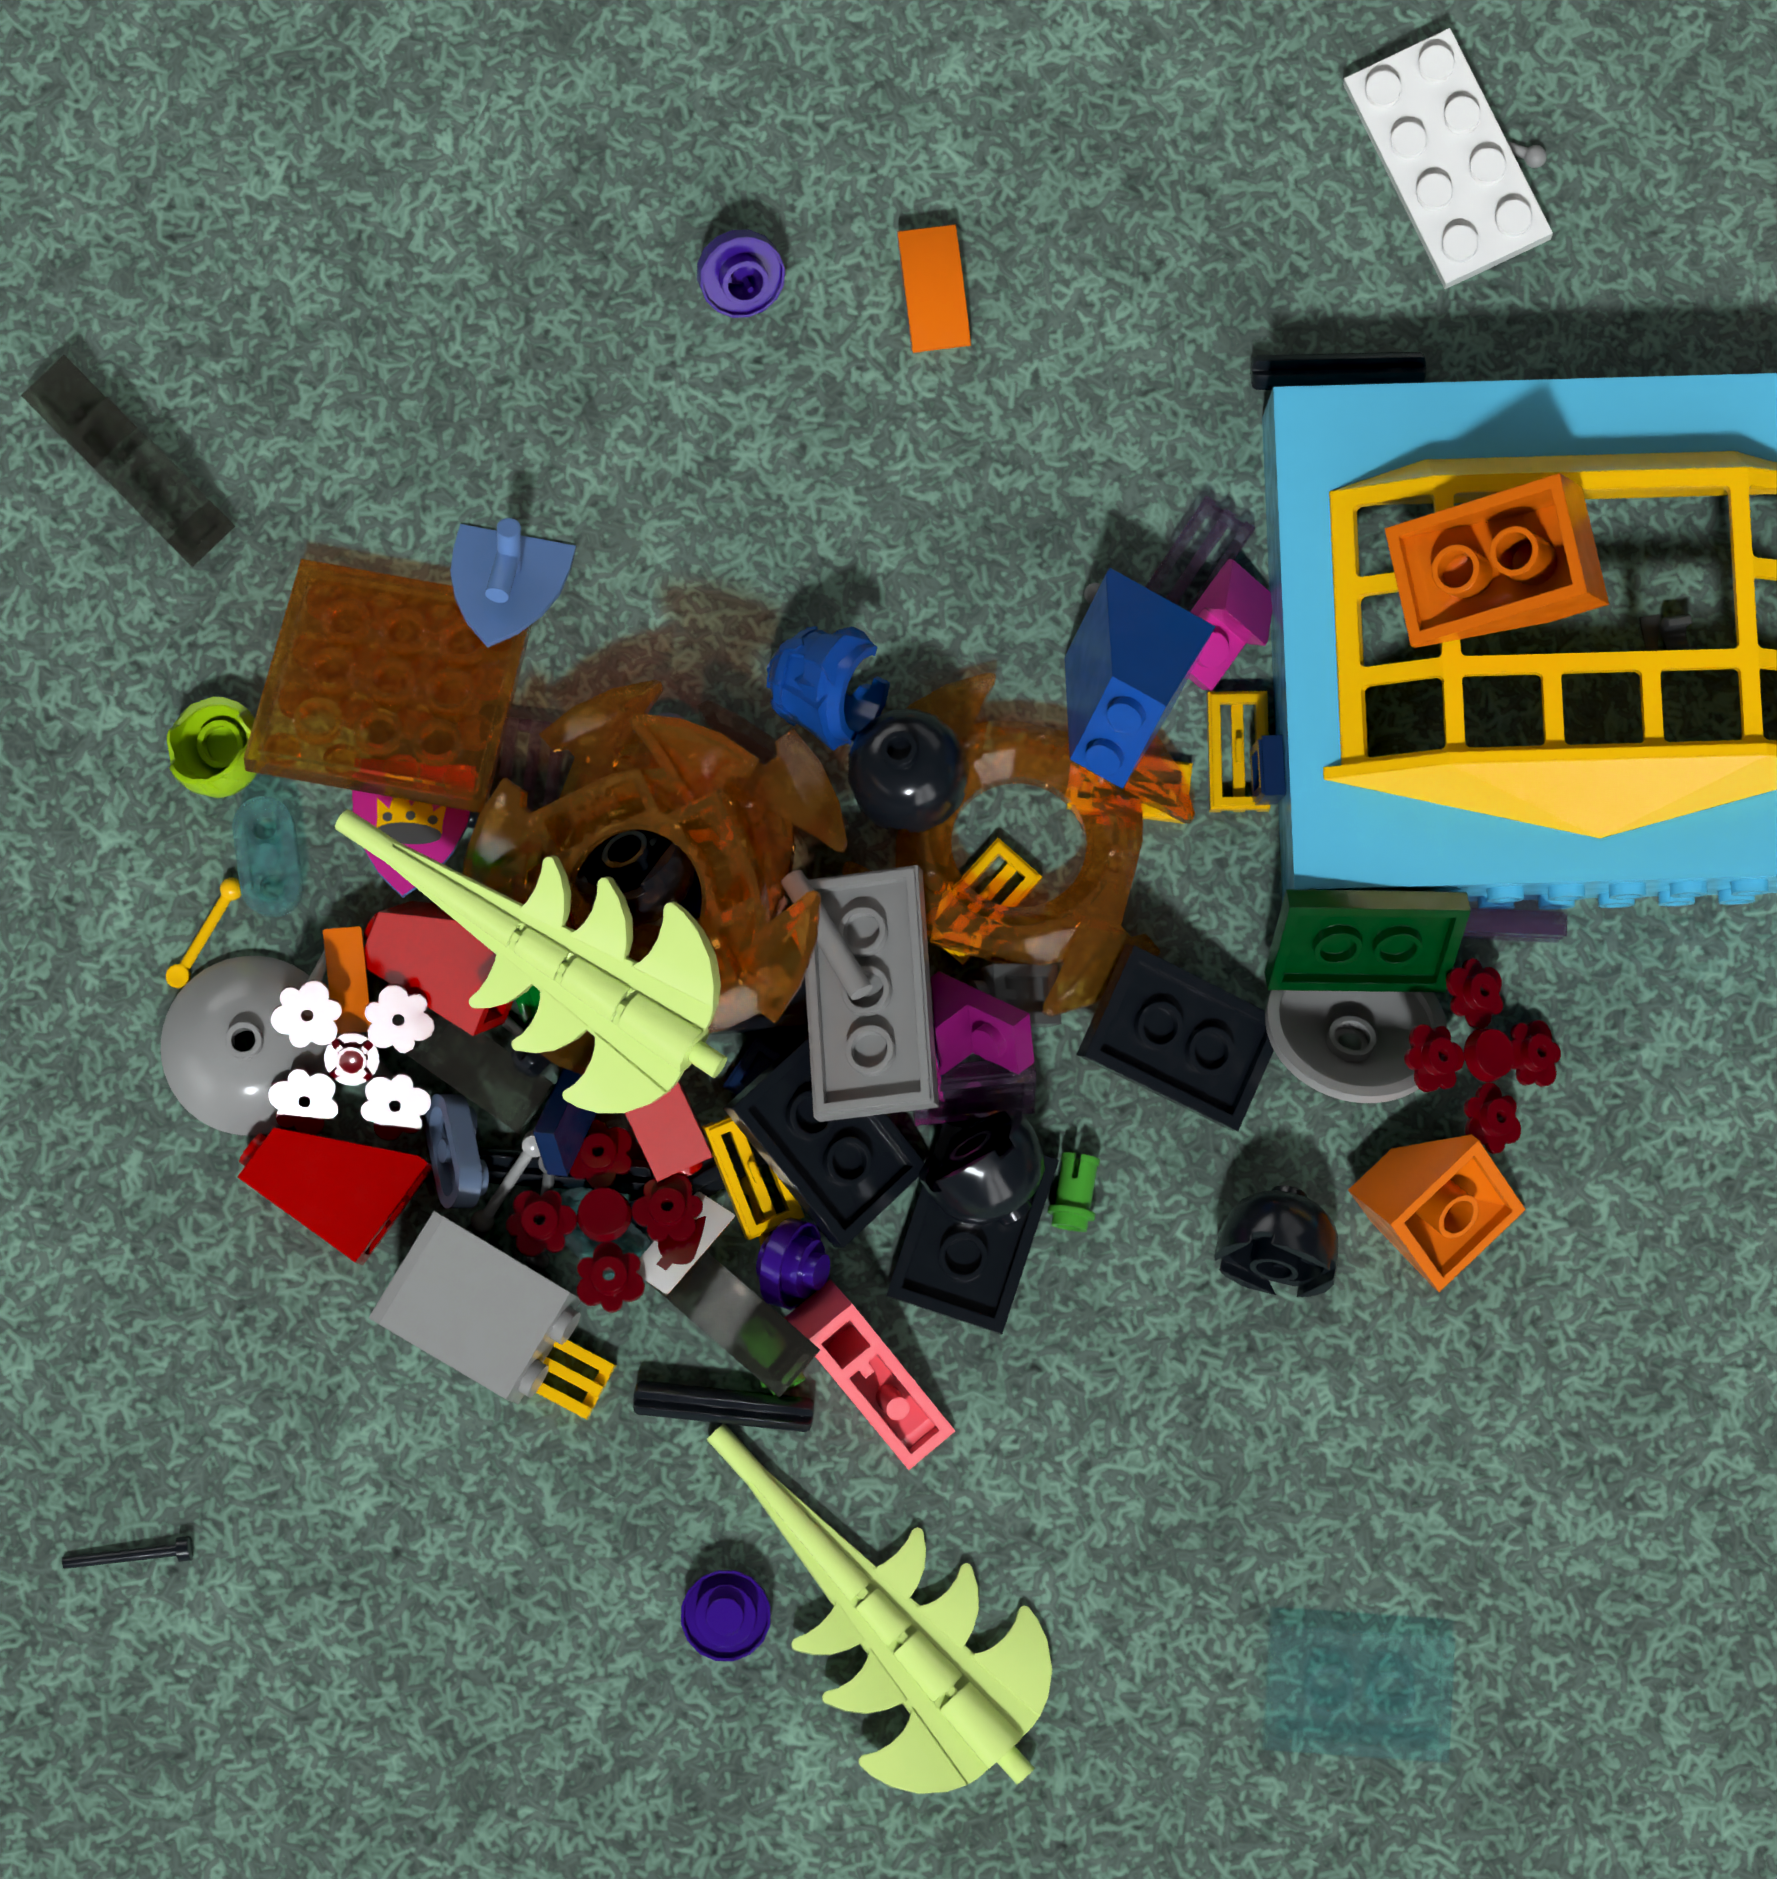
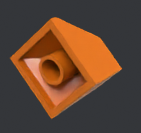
M1472 1134L1391 1148L1348 1189L1371 1223L1438 1292L1444 1289L1526 1210L1483 1145Z

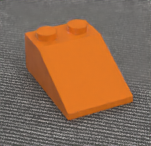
M1561 473L1384 528L1411 647L1418 648L1549 623L1609 605L1582 486Z

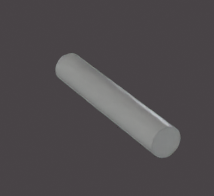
M795 870L787 874L781 880L782 886L852 1000L864 997L872 990L873 986L802 870Z

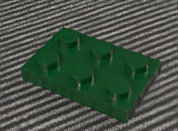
M1286 889L1264 971L1267 989L1290 991L1445 992L1447 988L1446 977L1449 971L1453 969L1471 912L1467 892Z

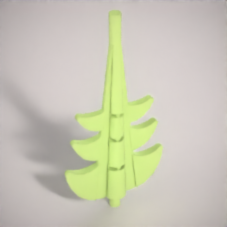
M349 809L339 816L335 824L337 831L385 861L496 954L495 962L487 979L469 999V1005L472 1008H492L512 1002L526 993L532 986H535L540 991L538 1010L527 1029L520 1036L513 1039L511 1046L514 1050L530 1053L554 1051L576 1041L587 1031L595 1037L592 1059L579 1080L573 1086L563 1091L562 1096L565 1101L578 1108L595 1113H626L656 1102L670 1092L691 1064L713 1078L718 1076L724 1068L728 1057L706 1044L709 1036L708 1027L719 1004L721 988L717 955L704 929L677 902L666 903L663 909V923L658 939L649 954L640 962L629 958L633 942V918L625 896L612 877H603L598 881L597 896L593 909L585 923L577 930L566 926L571 907V889L565 869L557 856H548L543 860L541 874L536 887L528 901L522 904L398 842Z
M722 1424L707 1438V1441L748 1485L834 1606L828 1616L818 1626L808 1633L793 1639L791 1643L792 1649L810 1655H833L847 1651L860 1644L868 1654L862 1669L857 1675L839 1688L824 1692L822 1701L842 1711L861 1714L885 1711L903 1704L910 1714L903 1731L889 1745L877 1752L860 1756L858 1759L860 1767L870 1776L889 1787L915 1794L943 1793L966 1786L977 1780L996 1762L1017 1785L1022 1782L1035 1767L1015 1745L1041 1716L1049 1696L1052 1675L1048 1641L1037 1617L1028 1606L1020 1607L1015 1621L1005 1637L992 1648L980 1653H974L966 1646L974 1629L979 1611L978 1585L970 1564L965 1563L961 1565L955 1581L946 1593L931 1603L920 1605L911 1596L916 1590L925 1569L926 1545L924 1532L921 1528L917 1527L911 1531L906 1543L893 1557L885 1563L875 1566L765 1469L726 1424Z

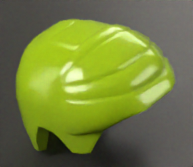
M212 696L190 704L180 714L167 734V745L171 763L169 769L176 780L193 793L214 798H224L242 791L257 776L263 757V742L260 729L251 712L237 701L225 697Z

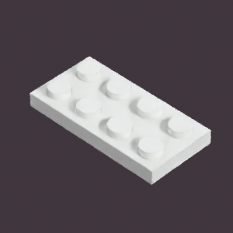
M1450 28L1344 78L1343 85L1444 289L1551 240L1553 232Z

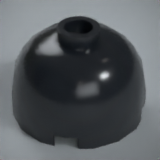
M916 708L893 709L873 718L856 735L848 754V783L860 810L877 826L888 830V826L895 829H907L908 833L924 832L944 823L960 807L965 796L964 789L968 782L969 761L958 735L938 716Z
M638 803L628 806L632 815L623 817L616 822H613L610 815H607L598 820L580 837L570 856V867L575 873L572 880L585 902L592 909L597 896V883L603 877H612L625 896L633 918V926L661 919L666 903L674 901L680 904L686 898L694 883L696 855L684 828L674 812L660 804Z
M1016 1109L1014 1119H1011L1006 1110H1002L977 1120L947 1140L953 1151L941 1162L933 1153L925 1161L919 1172L920 1181L932 1199L946 1214L968 1224L983 1225L998 1220L1001 1225H1007L1018 1220L1030 1210L1032 1204L1029 1199L1035 1194L1041 1184L1045 1165L1042 1146L1033 1127L1023 1112Z
M1276 1186L1271 1191H1262L1243 1198L1230 1211L1220 1229L1214 1258L1215 1261L1220 1258L1222 1259L1220 1272L1243 1287L1276 1295L1269 1282L1270 1280L1290 1286H1298L1296 1297H1311L1325 1293L1334 1285L1338 1266V1233L1329 1215L1316 1202L1307 1198L1305 1192L1292 1186Z

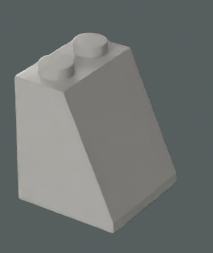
M433 1211L370 1314L369 1319L504 1399L519 1404L524 1395L529 1398L532 1397L543 1383L549 1366L544 1364L543 1361L549 1355L555 1341L561 1345L564 1344L575 1330L581 1313L576 1311V1308L581 1301L579 1297Z

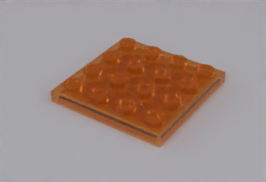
M301 559L245 751V771L485 814L532 624L518 635L487 648L467 625L455 601L452 585Z

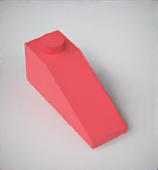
M831 1279L820 1290L814 1292L783 1318L908 1470L955 1432V1429Z

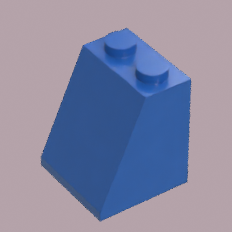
M1109 568L1064 658L1070 760L1123 789L1175 705L1216 626L1114 569Z

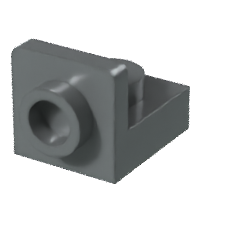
M991 964L967 973V985L1029 1013L1031 1027H1053L1062 1024L1057 964Z

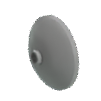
M241 956L213 964L194 976L182 988L166 1015L162 1029L160 1050L167 1082L173 1094L189 1113L212 1128L234 1135L257 1136L259 1133L267 1135L273 1127L286 1129V1127H282L277 1123L276 1113L278 1109L269 1101L268 1094L272 1084L278 1080H288L290 1071L298 1067L306 1069L310 1075L316 1072L329 1074L324 1063V1054L329 1044L318 1045L311 1041L306 1047H295L290 1042V1034L279 1033L271 1023L273 1010L281 1005V991L288 986H295L300 989L302 984L308 981L310 977L308 974L292 964L275 958ZM305 1010L304 1014L306 1016H312L313 1012L311 1010ZM242 1031H252L255 1035L254 1046L249 1051L239 1052L235 1047L237 1035ZM307 1096L300 1097L303 1102L310 1101Z
M1271 990L1265 1013L1266 1029L1270 1043L1280 1061L1294 1076L1325 1095L1356 1103L1388 1102L1417 1091L1419 1088L1414 1081V1070L1409 1069L1404 1060L1405 1052L1411 1048L1409 1043L1410 1031L1413 1027L1421 1024L1428 1025L1432 1029L1437 1026H1445L1447 1028L1442 1006L1433 992Z

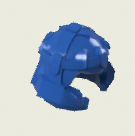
M817 626L801 630L794 637L787 639L779 646V649L774 653L767 666V688H770L773 697L770 700L772 708L787 723L792 726L796 724L802 726L832 751L847 743L851 746L856 735L873 718L881 715L887 701L890 682L878 676L873 679L871 685L867 683L860 685L851 696L846 693L849 681L856 667L863 659L871 655L875 656L877 646L871 642L864 631L852 626L839 629L833 634L818 630Z

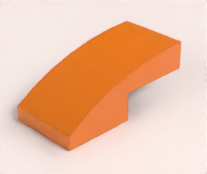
M956 224L897 231L912 352L971 346Z

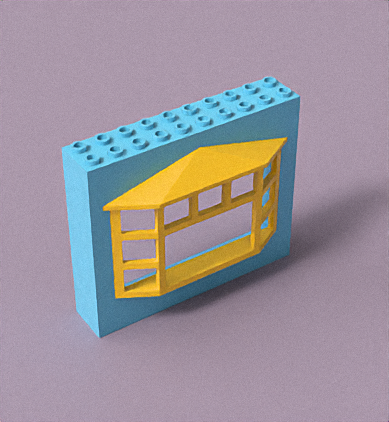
M1777 373L1273 387L1262 417L1269 591L1272 602L1271 643L1275 735H1283L1286 795L1278 802L1282 903L1286 889L1467 892L1469 902L1478 901V910L1489 912L1512 910L1515 908L1514 902L1522 900H1538L1539 909L1559 910L1575 907V900L1584 898H1598V907L1623 908L1634 906L1635 899L1651 896H1658L1659 906L1695 904V897L1705 895H1718L1719 904L1738 905L1755 902V895L1777 893V740H1768L1763 735L1760 669L1777 671V650L1761 648L1758 644L1754 579L1777 581V560L1758 558L1753 554L1749 495L1777 494ZM1558 473L1582 486L1585 499L1728 495L1737 643L1734 649L1465 656L1461 652L1460 640L1440 643L1441 654L1436 658L1364 666L1361 601L1367 596L1399 591L1394 572L1360 576L1357 511L1362 507L1373 505L1433 504L1435 513L1454 507V503H1466ZM1734 669L1738 672L1741 740L1668 742L1665 740L1661 693L1662 671ZM1636 672L1640 677L1643 741L1641 743L1567 744L1564 737L1561 676L1563 674ZM1537 675L1540 677L1544 733L1543 745L1468 747L1466 745L1463 677ZM1433 678L1440 679L1442 681L1445 747L1435 750L1369 757L1365 701L1366 689L1371 686Z

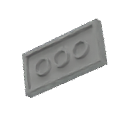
M918 865L808 880L873 986L867 995L860 999L852 1000L802 919L814 1118L819 1122L938 1108L939 1098L923 871Z

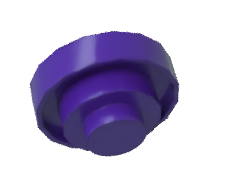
M750 229L731 230L715 237L704 248L697 262V281L706 302L718 313L732 318L751 317L765 311L777 300L784 286L785 267L776 246L765 235Z
M791 1217L783 1220L773 1233L764 1240L756 1262L760 1292L765 1303L788 1310L795 1309L806 1298L810 1297L815 1290H820L825 1285L830 1272V1258L825 1254V1247L821 1241V1235L817 1226Z
M717 1570L702 1576L688 1590L681 1606V1626L687 1641L699 1654L715 1661H736L750 1655L764 1642L771 1625V1605L765 1590L753 1577L737 1570Z

